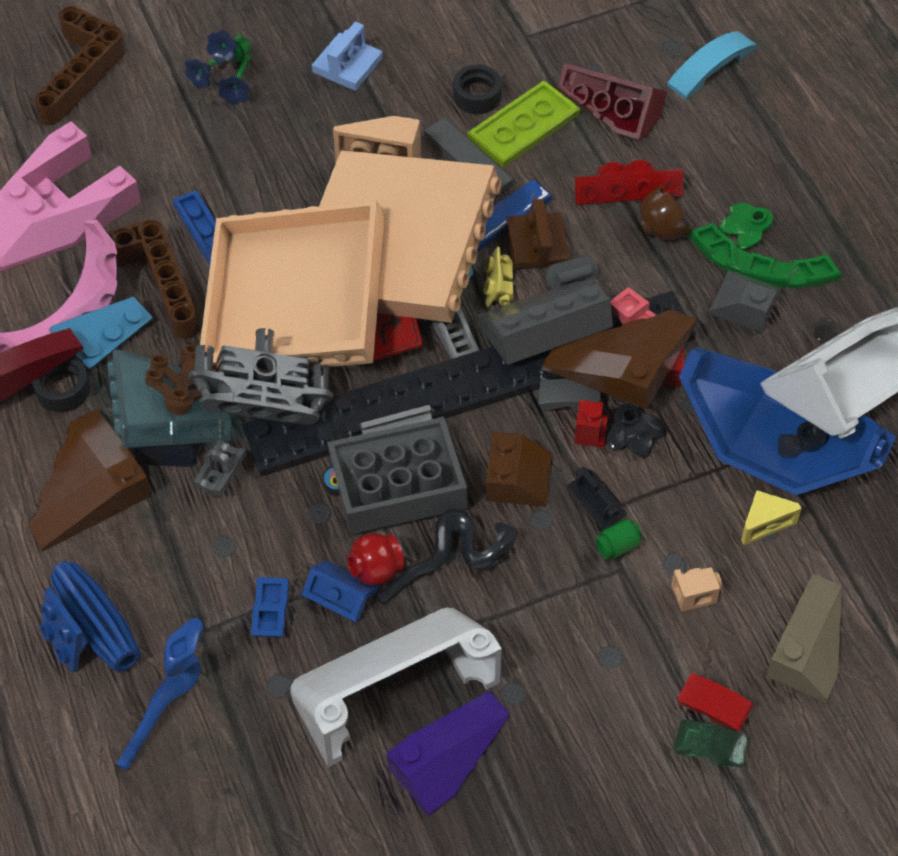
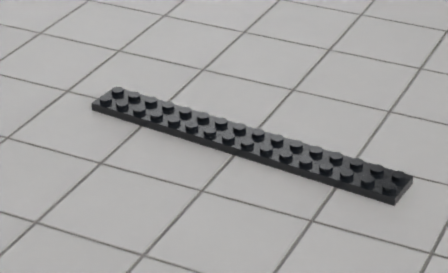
M673 291L646 299L649 302V310L655 315H660L661 312L667 310H674L685 314ZM612 310L611 313L613 327L608 328L605 331L622 326L621 321L616 317ZM694 329L686 342L695 340L696 332ZM492 346L334 395L331 401L325 403L322 409L317 412L320 417L314 424L303 425L257 419L242 424V429L259 475L263 477L329 456L327 442L362 435L360 424L363 422L430 405L432 419L440 417L446 419L540 389V381L566 378L542 370V365L552 349L507 365L495 347Z

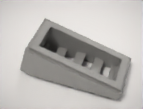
M461 307L458 312H455L453 317L455 322L445 325L444 322L431 320L451 359L479 351ZM457 327L460 330L451 334L448 333V330ZM461 336L464 337V340L455 343L452 342V339ZM468 345L470 348L459 353L456 351V348Z

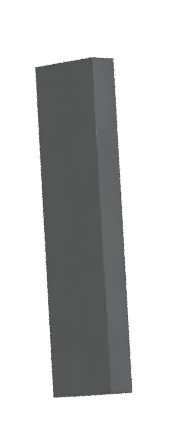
M445 117L424 130V137L451 161L494 165L498 177L501 178L499 194L513 186V179Z

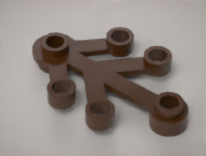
M186 345L181 351L180 365L182 370L180 375L168 366V358L166 356L157 354L150 358V370H147L145 373V384L155 388L164 396L166 409L172 414L184 415L189 413L190 408L194 405V401L202 398V394L198 389L188 392L190 388L196 387L189 380L188 373L194 370L195 347L198 345ZM213 363L212 371L216 372L218 363ZM163 377L174 384L176 389L163 382ZM210 390L211 394L218 393L216 391Z

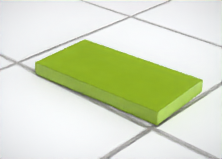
M543 80L467 132V138L498 165L505 168L579 116L580 108Z

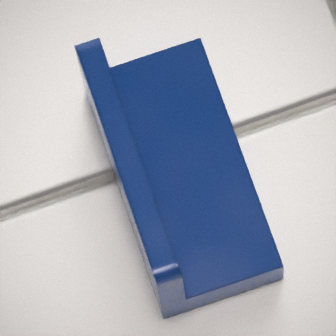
M324 561L311 567L301 595L355 622L360 619L367 598L377 593L379 586L366 585L358 577H353L350 571L330 561Z

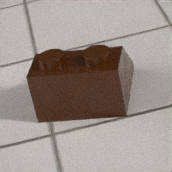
M492 431L486 478V501L546 507L551 453L523 434Z

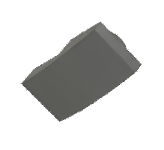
M568 379L540 381L538 405L542 411L570 406L573 413H578L580 400L602 403V392Z

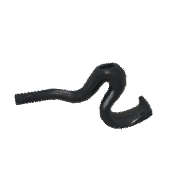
M449 509L436 522V547L434 554L427 560L421 561L404 571L378 593L376 599L382 605H385L412 580L441 567L449 557L454 531L460 534L462 554L465 560L473 568L479 570H490L496 567L511 550L518 531L510 525L497 522L495 529L499 536L485 552L477 553L475 550L476 527L474 521L461 509Z

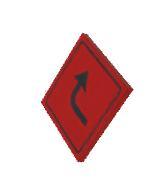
M377 313L373 362L423 346L417 318Z

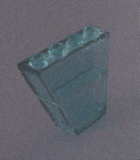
M113 350V362H107L108 379H114L110 380V397L116 398L112 399L113 417H118L114 418L115 436H121L122 448L217 442L218 440L230 441L231 416L229 413L207 410L200 405L199 400L194 401L193 407L190 408V412L187 414L175 415L168 412L164 404V396L155 388L145 384V373L147 370H150V359L121 350ZM168 364L171 369L180 375L182 368ZM163 377V382L176 389L174 384ZM197 386L190 388L188 392L197 389Z

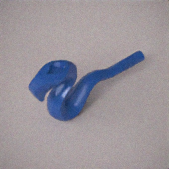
M190 619L168 637L164 651V671L166 676L155 691L143 720L126 746L127 749L124 750L122 756L117 761L116 765L120 768L128 770L162 711L174 699L188 692L199 678L201 664L194 655L204 628V623L199 619Z

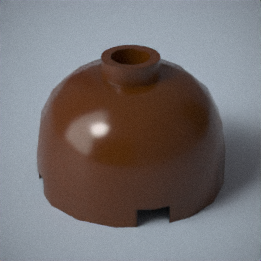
M662 185L651 191L642 201L640 213L643 221L639 224L647 236L653 234L659 240L671 241L684 236L692 230L689 223L684 226L681 220L685 217L684 213L668 191L663 193Z

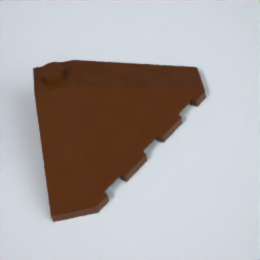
M667 310L657 316L647 319L641 318L622 324L621 327L597 332L553 348L543 363L542 370L648 409L697 324V318L674 310Z
M98 409L70 422L65 444L60 447L53 464L55 468L50 481H47L39 499L40 506L36 516H32L28 526L42 552L151 497L146 475Z

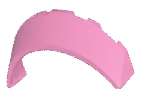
M87 220L84 223L86 234L85 262L80 279L70 297L54 314L42 322L26 329L0 333V353L38 337L51 334L49 331L50 326L110 305L117 287V251L115 242L97 220Z

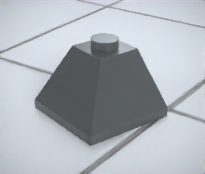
M728 270L709 310V314L763 332L782 288Z

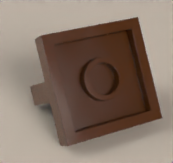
M532 199L530 211H526V215L507 216L506 227L514 269L548 267L555 263L570 260L561 212L546 213L543 199Z

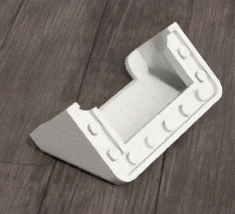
M898 307L860 321L760 383L764 393L831 436L838 435L839 438H843L856 431L854 426L859 423L857 418L898 392Z
M447 607L296 678L291 685L292 700L327 766L330 767L343 760L341 747L343 743L350 740V734L345 727L348 721V711L342 698L437 652L445 650L464 684L470 682V680H477L483 683L486 690L500 684L501 647L492 633L460 611Z

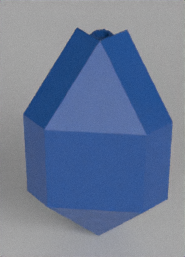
M699 347L690 350L679 378L718 460L793 495H799L878 469L885 463L896 435L865 414L857 418L859 423L854 426L856 429L854 433L843 438L826 433L825 443L820 450L814 452L805 451L796 444L795 435L799 425L809 421L767 396L760 385L762 381L777 373V371Z

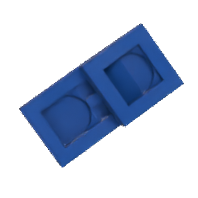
M257 577L251 636L283 638L289 592L288 578Z

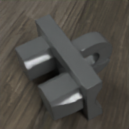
M218 440L214 448L210 449L205 456V463L193 481L194 486L205 490L206 494L221 498L243 461L246 450L232 447L224 441ZM217 464L220 469V472L214 470Z

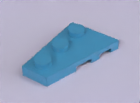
M133 296L50 326L49 331L54 333L71 328L84 348L73 357L84 364L88 373L148 324L153 317Z

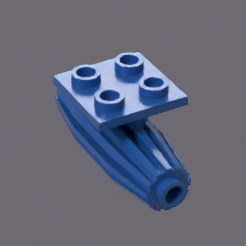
M64 561L57 564L50 577L56 594L51 587L45 589L44 603L41 605L42 623L39 625L43 638L46 641H50L54 646L58 660L62 664L65 663L72 673L77 672L80 653L88 645L115 672L121 673V671H127L130 667L132 668L140 660L141 651L125 618L103 588L76 562L70 561L68 563Z

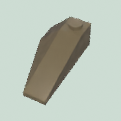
M812 574L773 654L766 677L827 702L839 672L842 585Z

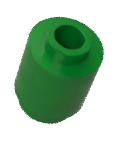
M623 519L601 531L594 541L599 553L605 560L609 558L616 559L640 546L642 532L636 522Z

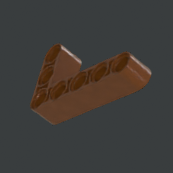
M74 6L61 9L58 17L64 38L83 48L34 97L38 118L42 124L47 126L60 122L126 53L123 34L119 27Z
M150 219L107 231L115 242L117 251L116 267L146 259L173 333L180 339L194 337L198 331L195 308L163 225L157 220ZM85 241V243H84L85 252H86V241Z

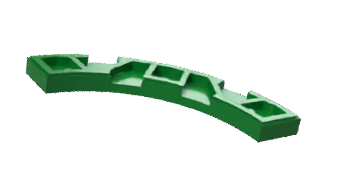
M714 222L689 231V238L693 244L716 265L726 271L731 270L777 287H814L835 282L841 278V272L828 254L809 259L793 260V262L775 261V258L754 252L750 254L738 248L737 244L729 239Z

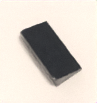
M141 431L134 444L135 460L138 464L192 467L195 463L199 435Z

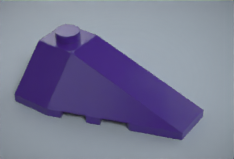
M488 691L414 732L388 751V769L429 817L456 796L461 789L462 783L476 767L477 761L485 749L491 745L510 717V714L492 693Z

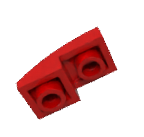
M694 673L690 674L676 699L681 706L707 715L711 722L736 732L740 731L754 706L751 701Z

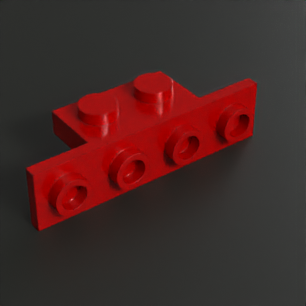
M634 160L631 164L623 165L618 162H608L604 166L597 167V175L574 177L576 205L641 200L660 185L663 186V193L668 191L672 197L683 196V169L655 171L651 162L648 163L645 160Z

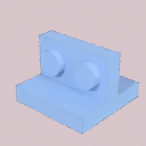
M355 21L343 34L338 33L312 64V72L357 91L383 59V51L365 44L364 25Z

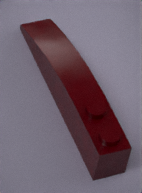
M71 328L38 337L0 353V402L84 349Z

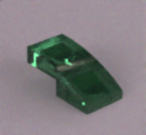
M681 719L673 748L676 754L705 757L714 765L742 768L750 739L745 734L724 727Z

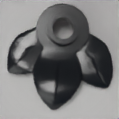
M623 404L616 409L613 416L614 424L607 433V440L612 451H617L626 445L634 454L643 459L648 456L651 450L652 439L665 437V429L662 423L655 416L642 413L638 407L632 404ZM624 414L632 415L634 420H626Z

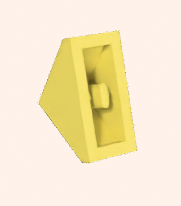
M757 490L741 538L743 545L797 524L802 509L799 503Z

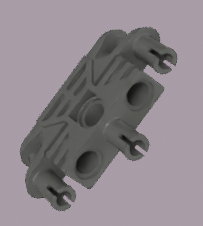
M266 328L256 330L255 350L222 346L217 356L216 372L212 371L214 348L208 345L207 352H205V345L195 347L194 370L188 373V377L197 386L198 391L201 392L202 398H200L199 403L207 410L309 425L319 420L320 416L317 412L322 409L325 403H328L333 398L334 394L328 390L330 367L324 364L321 371V364L312 365L311 387H308L307 376L309 369L307 368L309 366V359L272 353L274 331L268 329L267 335H265ZM258 368H263L267 373L260 372ZM210 390L216 391L218 393L211 394Z

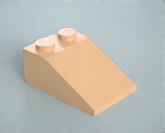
M389 116L334 126L333 137L336 162L341 150L421 158L420 120Z

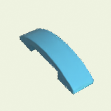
M739 31L724 34L712 40L692 55L670 78L667 86L684 99H688L704 87L706 78L734 58L740 61L757 49V44Z

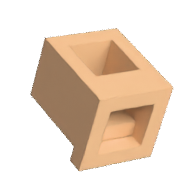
M712 567L706 569L694 568L685 574H682L680 569L674 570L671 587L681 612L717 603L719 591L722 590V581L718 572H713Z

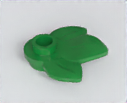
M737 203L729 207L731 215L723 219L719 229L724 234L738 235V248L745 250L761 241L763 233L767 232L773 224V215L767 208H754L748 203Z

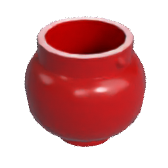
M370 533L354 541L350 554L347 555V565L353 577H358L366 585L375 586L388 582L395 573L402 572L404 557L401 546L394 535L387 534L383 536L379 533Z

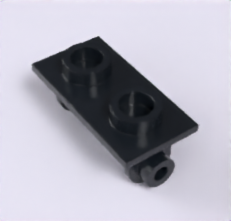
M585 467L578 469L575 473L577 479L567 484V487L601 529L627 516V513L590 469Z

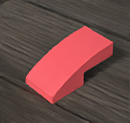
M629 287L610 301L612 312L622 324L641 318L647 319L657 316L649 310V302Z

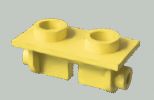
M497 247L491 256H487L483 266V271L486 273V282L483 288V293L486 295V307H489L493 301L506 306L513 300V282H509L513 278V261L508 255L500 256V247Z

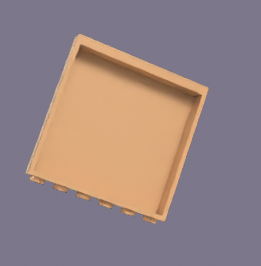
M341 150L319 207L337 203L347 204L364 200H377L385 216L377 313L452 323L455 312H458L460 309V297L463 288H466L469 282L471 265L476 262L479 242L484 239L487 219L492 216L495 196L500 193L501 178L498 177L494 165Z
M377 200L216 218L200 345H205V352H207L208 345L214 348L213 363H217V356L224 345L255 350V333L259 328H266L265 335H267L268 329L274 331L272 353L309 359L307 369H311V366L314 364H321V368H323L324 364L334 367L373 363L385 219ZM258 368L260 372L267 373L263 368Z

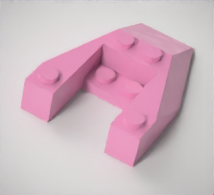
M71 121L51 133L0 190V271L76 246L86 239L84 223L87 220H97L102 227H105L141 203L137 181L121 166L115 168L71 198H68L53 184V182L92 158L87 135Z

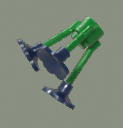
M221 30L218 33L212 32L208 36L209 43L206 46V51L209 55L213 56V59L203 64L199 59H188L185 61V75L189 80H192L195 87L201 88L203 86L206 88L210 85L211 67L225 60L242 61L236 76L220 79L218 94L221 98L227 99L230 104H237L239 101L245 102L249 97L247 93L249 86L241 78L247 63L252 59L249 55L251 44L241 34L231 38L226 30Z

